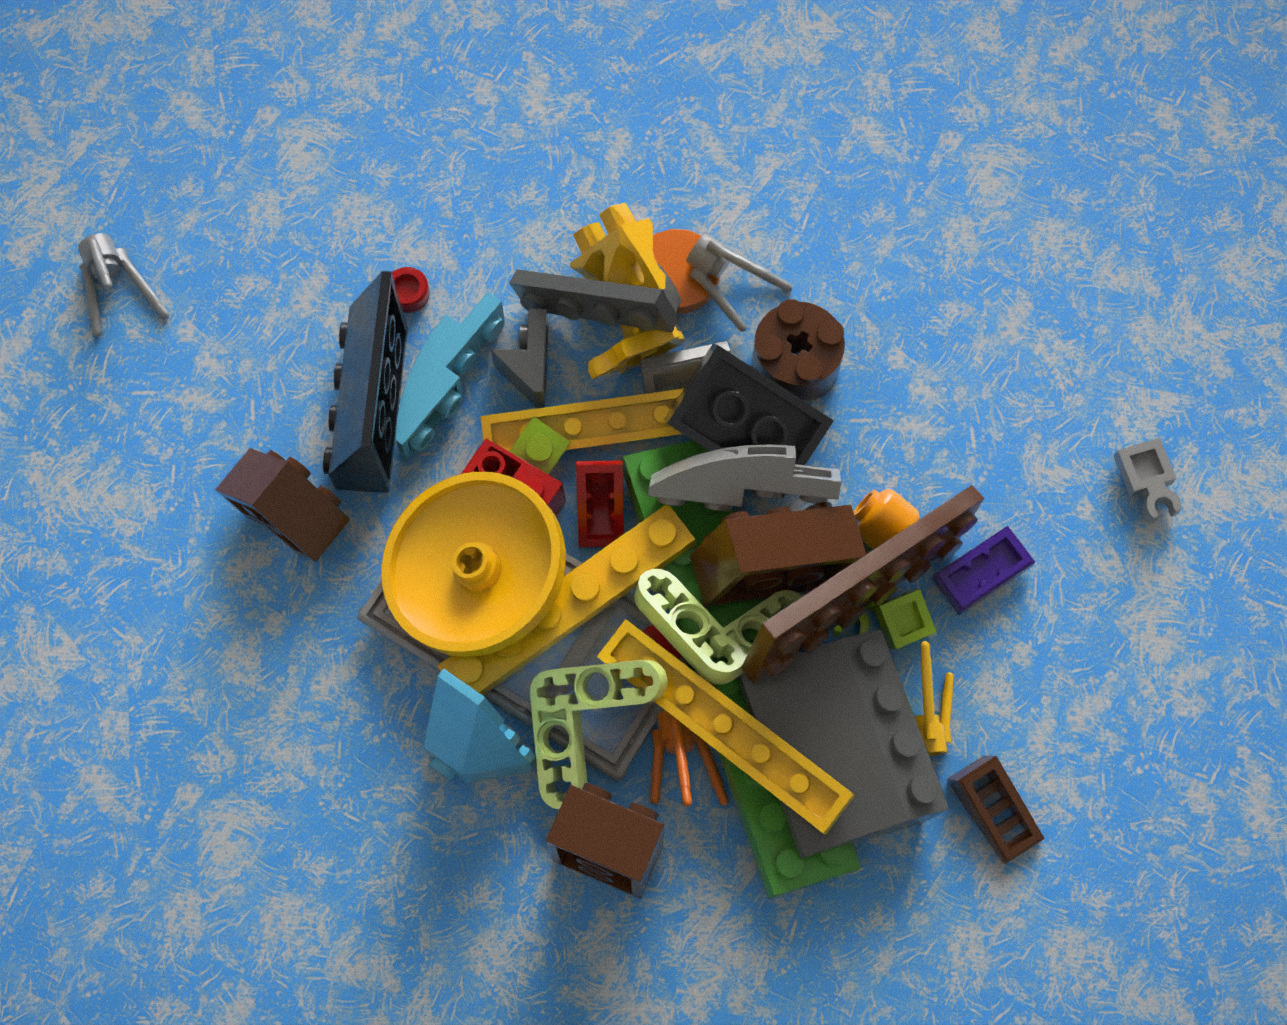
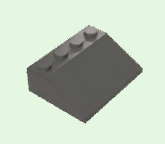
M881 629L826 643L810 653L803 651L795 654L793 662L775 677H771L767 673L754 683L745 673L737 677L750 715L856 795L826 835L780 800L800 859L922 824L949 809Z

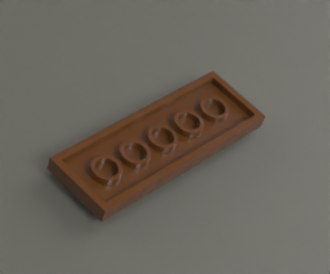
M973 485L969 486L762 623L741 667L743 672L753 683L767 673L771 677L777 676L793 662V656L802 649H805L807 653L812 652L828 638L830 630L838 625L842 629L849 627L863 614L864 607L872 602L879 606L887 601L898 589L897 585L907 579L909 583L918 580L927 572L931 566L930 563L939 557L942 561L950 558L963 545L960 539L961 536L968 532L978 521L975 513L983 502L984 497Z

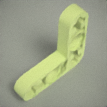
M651 569L640 576L634 594L635 604L698 674L713 684H726L744 673L741 667L752 644L744 639L742 630L752 628L759 631L762 623L803 597L791 590H781L723 628L683 584L668 571ZM649 589L654 592L662 590L665 592V596L663 597L659 593L652 596L648 592ZM667 607L671 610L669 614L666 613ZM680 618L692 619L700 627V632L696 634L683 633L677 627L676 620ZM707 638L710 639L709 645L705 642ZM714 656L718 659L724 656L728 662L726 664L720 661L715 664L711 658Z
M635 660L551 669L540 672L534 677L530 685V701L538 784L541 798L548 806L560 809L565 798L563 792L555 790V782H559L563 778L565 782H571L573 786L580 789L583 788L584 783H588L580 710L646 704L659 700L664 695L668 683L666 671L660 664L653 660ZM642 668L645 676H652L653 686L645 688V695L641 687L622 689L623 683L621 679L640 677ZM594 673L603 674L609 683V692L602 700H596L588 691V681ZM553 683L557 686L574 684L575 694L558 695L554 699L552 696H546V687L552 686ZM555 725L565 728L569 735V744L563 752L553 750L549 744V732ZM568 758L571 760V765L552 767L551 761H560Z

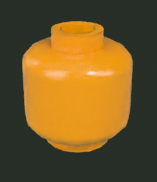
M873 489L853 511L862 541L872 550L920 519L919 511L892 489H885L881 492Z

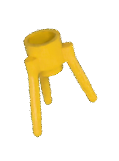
M923 641L920 649L924 715L914 717L929 756L946 754V743H951L950 719L954 675L951 672L945 674L939 721V715L934 714L930 644L927 641Z

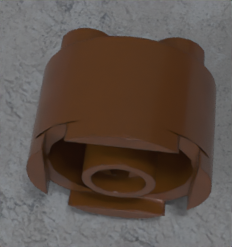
M787 299L781 302L778 307L768 312L759 323L754 339L752 366L755 370L803 401L821 398L830 391L839 374L845 349L844 328L840 322L822 307L795 299Z

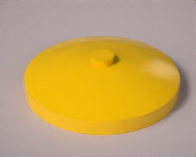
M470 472L452 476L422 492L402 512L393 526L385 545L381 565V580L385 600L399 625L414 639L436 652L457 657H475L495 653L513 645L528 635L542 621L558 596L565 573L566 548L560 524L550 507L533 489L523 482L494 472Z

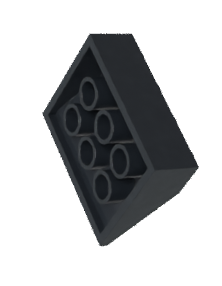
M381 271L349 307L348 322H342L340 325L339 346L340 349H344L343 363H336L334 370V388L339 390L337 405L330 406L328 419L329 431L334 432L332 447L325 448L323 457L324 474H329L336 490L389 493L397 416L408 333L404 312L392 272Z

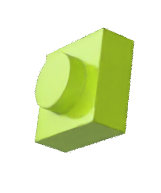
M533 416L509 452L549 475L571 442Z
M912 589L885 601L879 606H873L889 649H899L936 633L920 589Z

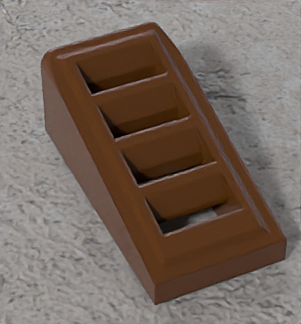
M982 756L947 779L958 799L1002 863L1007 864L1045 839L997 756ZM987 775L990 781L974 790L971 784ZM997 791L1001 798L985 808L981 801ZM1009 808L1013 814L995 825L992 818ZM1020 824L1024 831L1005 843L1002 835Z

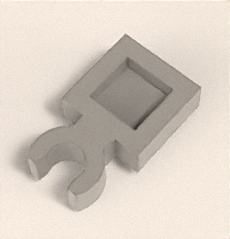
M1157 438L1117 450L1113 457L1129 496L1143 494L1145 501L1142 505V514L1145 520L1150 524L1159 517L1155 503L1166 505L1170 516H1176L1181 511V502L1179 497L1171 490H1168L1166 486L1172 485L1177 478L1161 439Z

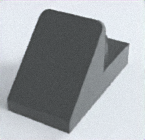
M529 308L528 324H520V350L492 349L491 353L495 368L536 408H544L546 405L549 335L547 309Z

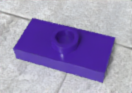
M1006 526L935 573L932 580L957 614L961 615L1033 567L1035 561L1009 526Z

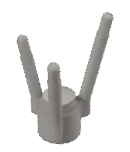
M103 233L93 234L80 242L78 251L83 263L79 268L85 282L94 336L99 337L102 334L94 277L102 281L106 290H110L113 287L110 278L119 272V266L123 267L163 319L169 317V312L130 262L125 249L116 248L110 235Z
M707 233L697 241L686 259V262L694 267L689 276L703 286L729 320L741 332L746 330V324L708 278L710 275L719 278L731 262L787 292L792 290L790 283L728 250L726 246Z

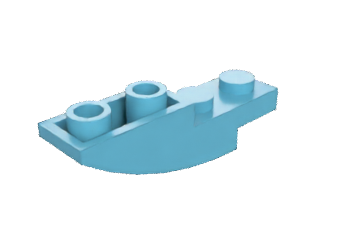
M487 292L460 324L448 315H445L419 352L402 393L397 416L395 440L401 456L409 460L416 450L418 452L423 451L432 441L435 435L434 429L444 417L450 418L457 412L463 402L464 394L460 377L457 375L466 374L475 363L478 350L486 341L489 343L494 341L501 333L505 324L502 301L491 293Z

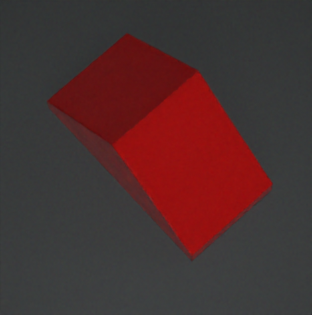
M622 460L576 461L579 547H606L624 534Z

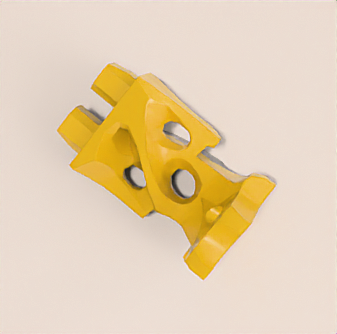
M621 203L612 205L599 214L608 232L607 236L599 222L588 224L573 234L582 254L570 263V267L580 273L585 279L662 289L677 313L682 299L671 278L654 259L653 223L650 218L635 221L627 204ZM678 323L673 332L659 330L643 331L633 326L620 325L623 330V339L606 352L588 362V372L592 379L617 371L620 374L639 366L640 359L666 354L681 345L685 338Z

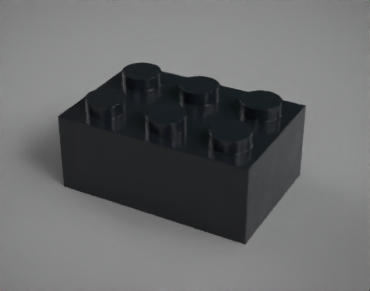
M712 344L664 418L668 425L709 451L743 445L771 444L795 446V464L805 465L834 422L825 414L716 344ZM781 493L780 497L784 498L786 494Z

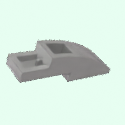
M771 444L743 445L694 455L663 468L651 475L648 496L658 497V501L666 505L679 506L684 505L686 501L703 502L704 506L711 510L728 511L732 509V506L742 507L744 489L753 490L754 495L763 498H779L781 493L800 495V500L817 504L827 502L828 499L839 500L841 476L839 469L795 464V446Z

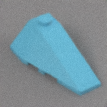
M443 668L437 676L424 743L425 751L432 758L428 766L450 782L457 776L465 783L533 772L537 764L536 756L529 748L524 745L520 749L515 747L521 738L503 724L504 719L489 701Z

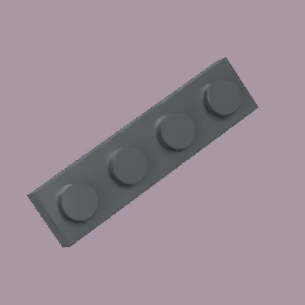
M518 269L509 282L520 298L521 305L528 311L529 308L547 309L548 314L561 315L571 320L581 318L599 321L608 326L615 324L633 326L643 331L659 330L673 332L679 320L678 314L662 289Z

